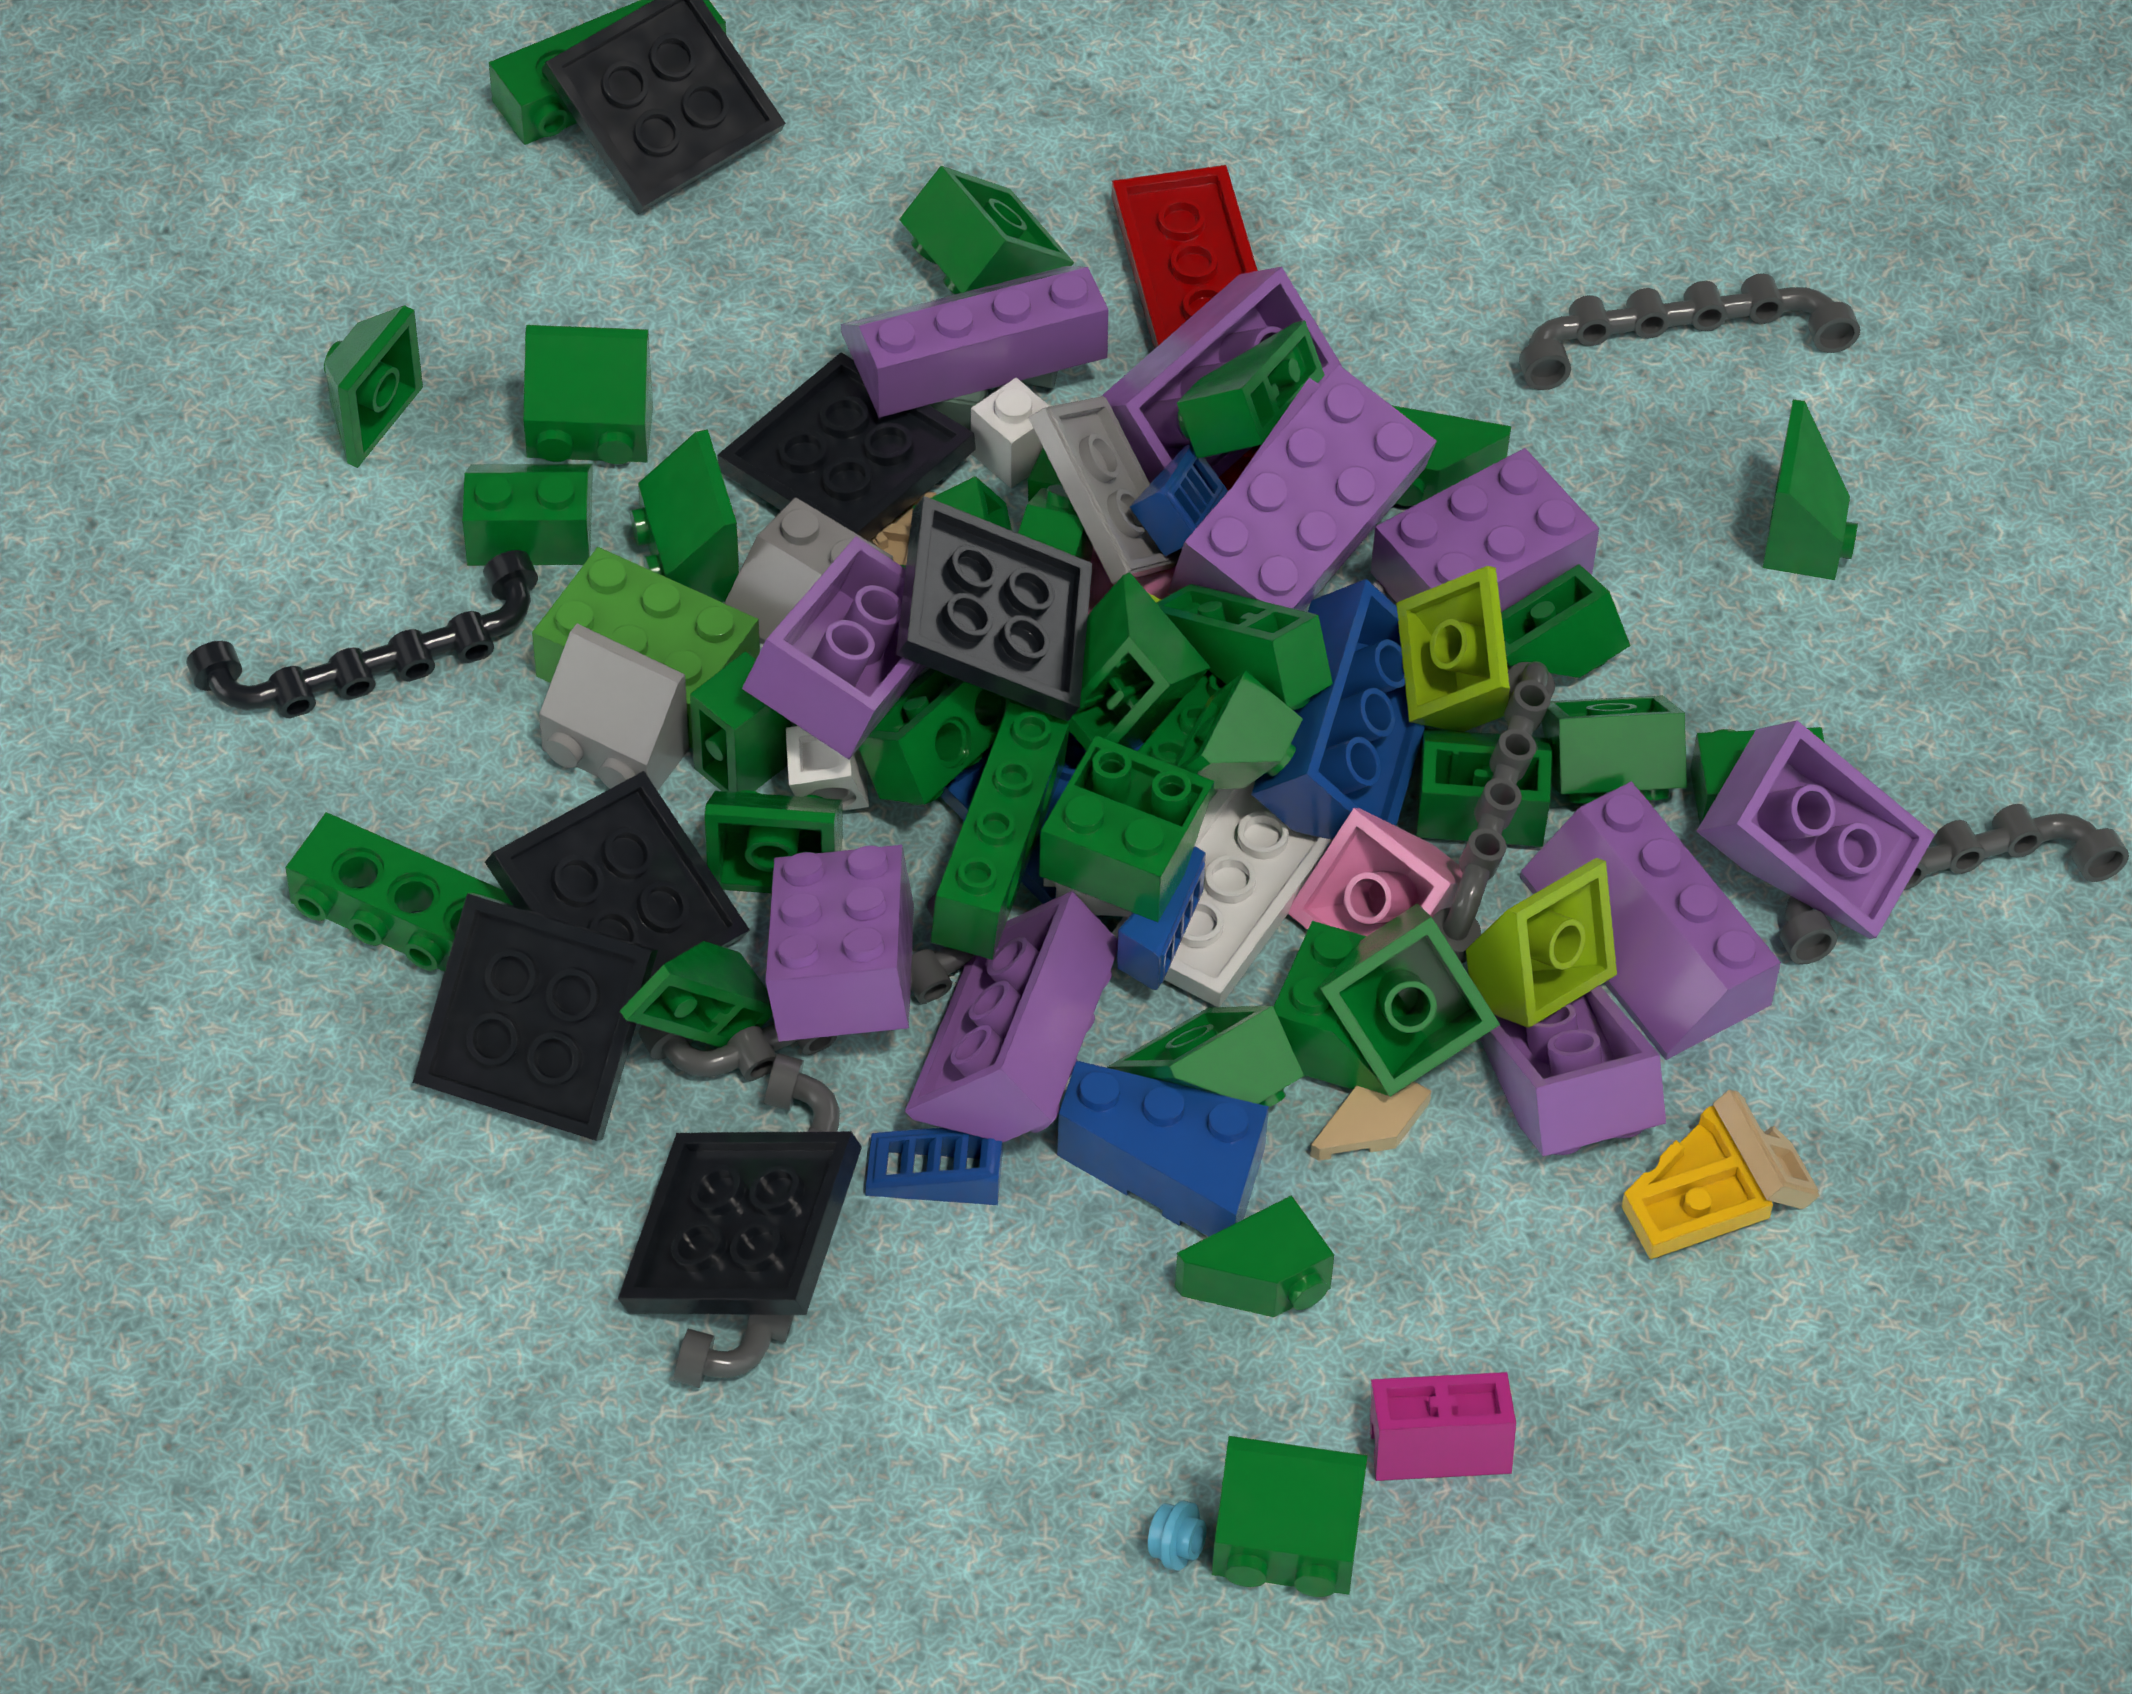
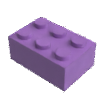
M1523 448L1375 526L1370 573L1396 602H1399L1482 567H1496L1501 612L1578 564L1592 575L1599 527L1530 452Z
M855 536L766 639L742 689L849 760L926 667L896 655L906 569Z
M902 845L883 847L863 846L854 850L816 854L803 852L793 856L774 858L766 986L779 1042L909 1028L914 903Z

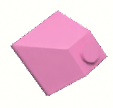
M1353 808L1294 899L1288 914L1306 929H1309L1311 922L1315 921L1368 936L1415 904L1420 905L1432 918L1438 911L1452 907L1463 873L1459 864L1433 844L1360 808Z

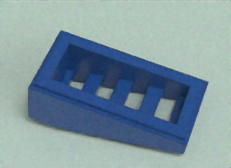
M1192 443L1184 446L1131 504L1130 508L1161 552L1167 556L1183 548L1186 539L1227 494L1228 490L1204 457L1197 459Z
M1196 846L1193 849L1185 875L1159 922L1132 913L1118 929L1117 968L1152 990H1157L1161 983H1163L1203 893L1206 852Z
M943 1127L872 1133L865 1189L866 1196L998 1205L1003 1142ZM889 1153H902L900 1174L887 1175ZM915 1154L928 1155L926 1172L913 1173ZM941 1156L954 1157L953 1170L940 1171ZM967 1158L980 1159V1167L966 1169Z

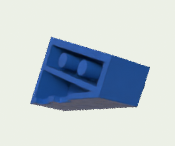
M1076 1060L1059 1111L1057 1156L1126 1196L1129 1192H1132L1161 1209L1164 1218L1178 1226L1184 1222L1209 1237L1243 1220L1265 1150L1269 1106Z

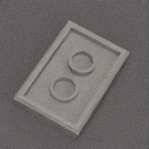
M1100 396L1049 406L1028 417L1111 583H1116L1124 574L1129 572L1137 578L1176 566L1182 548L1165 556L1130 508L1131 504L1150 483L1107 398Z

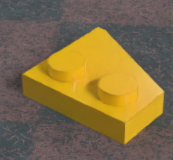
M1714 1105L1704 1110L1700 1115L1699 1124L1681 1142L1675 1140L1662 1153L1655 1169L1643 1173L1624 1192L1622 1209L1650 1260L1769 1219L1773 1207L1772 1201L1766 1200Z

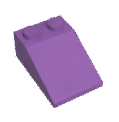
M1797 720L1756 729L1696 831L1743 870L1810 907L1823 912L1830 918L1869 939L1877 938L1935 836L1932 831Z
M1600 985L1530 1028L1495 1015L1500 1025L1480 1038L1519 1127L1543 1157L1551 1154H1571L1588 1144L1611 1138L1634 1137L1644 1129L1666 1124L1660 1055Z

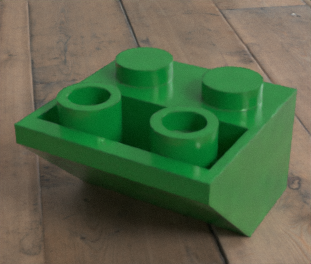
M1130 572L1124 574L1088 614L1080 708L1071 717L1069 729L1086 751L1095 736L1130 749L1139 747L1211 668Z
M1424 729L1420 753L1417 837L1468 841L1471 833L1476 830L1478 825L1474 809L1485 785L1492 779L1493 772L1490 769L1489 760L1501 734ZM1533 737L1536 742V752L1525 775L1517 782L1522 796L1521 802L1510 825L1503 830L1502 836L1506 844L1543 847L1550 806L1552 750L1548 738Z
M1095 736L1041 829L1039 876L1159 922L1185 875L1214 790L1215 781L1102 737Z

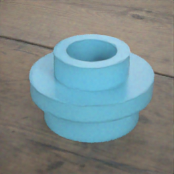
M1182 1500L1176 1505L1164 1503L1156 1511L1149 1530L1148 1550L1152 1557L1161 1559L1164 1567L1176 1571L1182 1570L1189 1560H1196L1201 1554L1206 1540L1207 1527L1205 1521L1200 1519L1198 1506L1195 1503Z

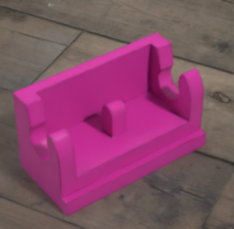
M1507 1372L1371 1379L1370 1436L1371 1439H1375L1374 1470L1376 1481L1512 1474L1516 1418Z

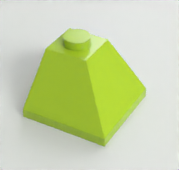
M1482 567L1397 602L1409 722L1451 731H1467L1504 717V711L1509 701L1510 685L1496 567Z
M1595 858L1507 909L1466 949L1468 974L1494 1015L1530 1028L1617 975L1605 860Z

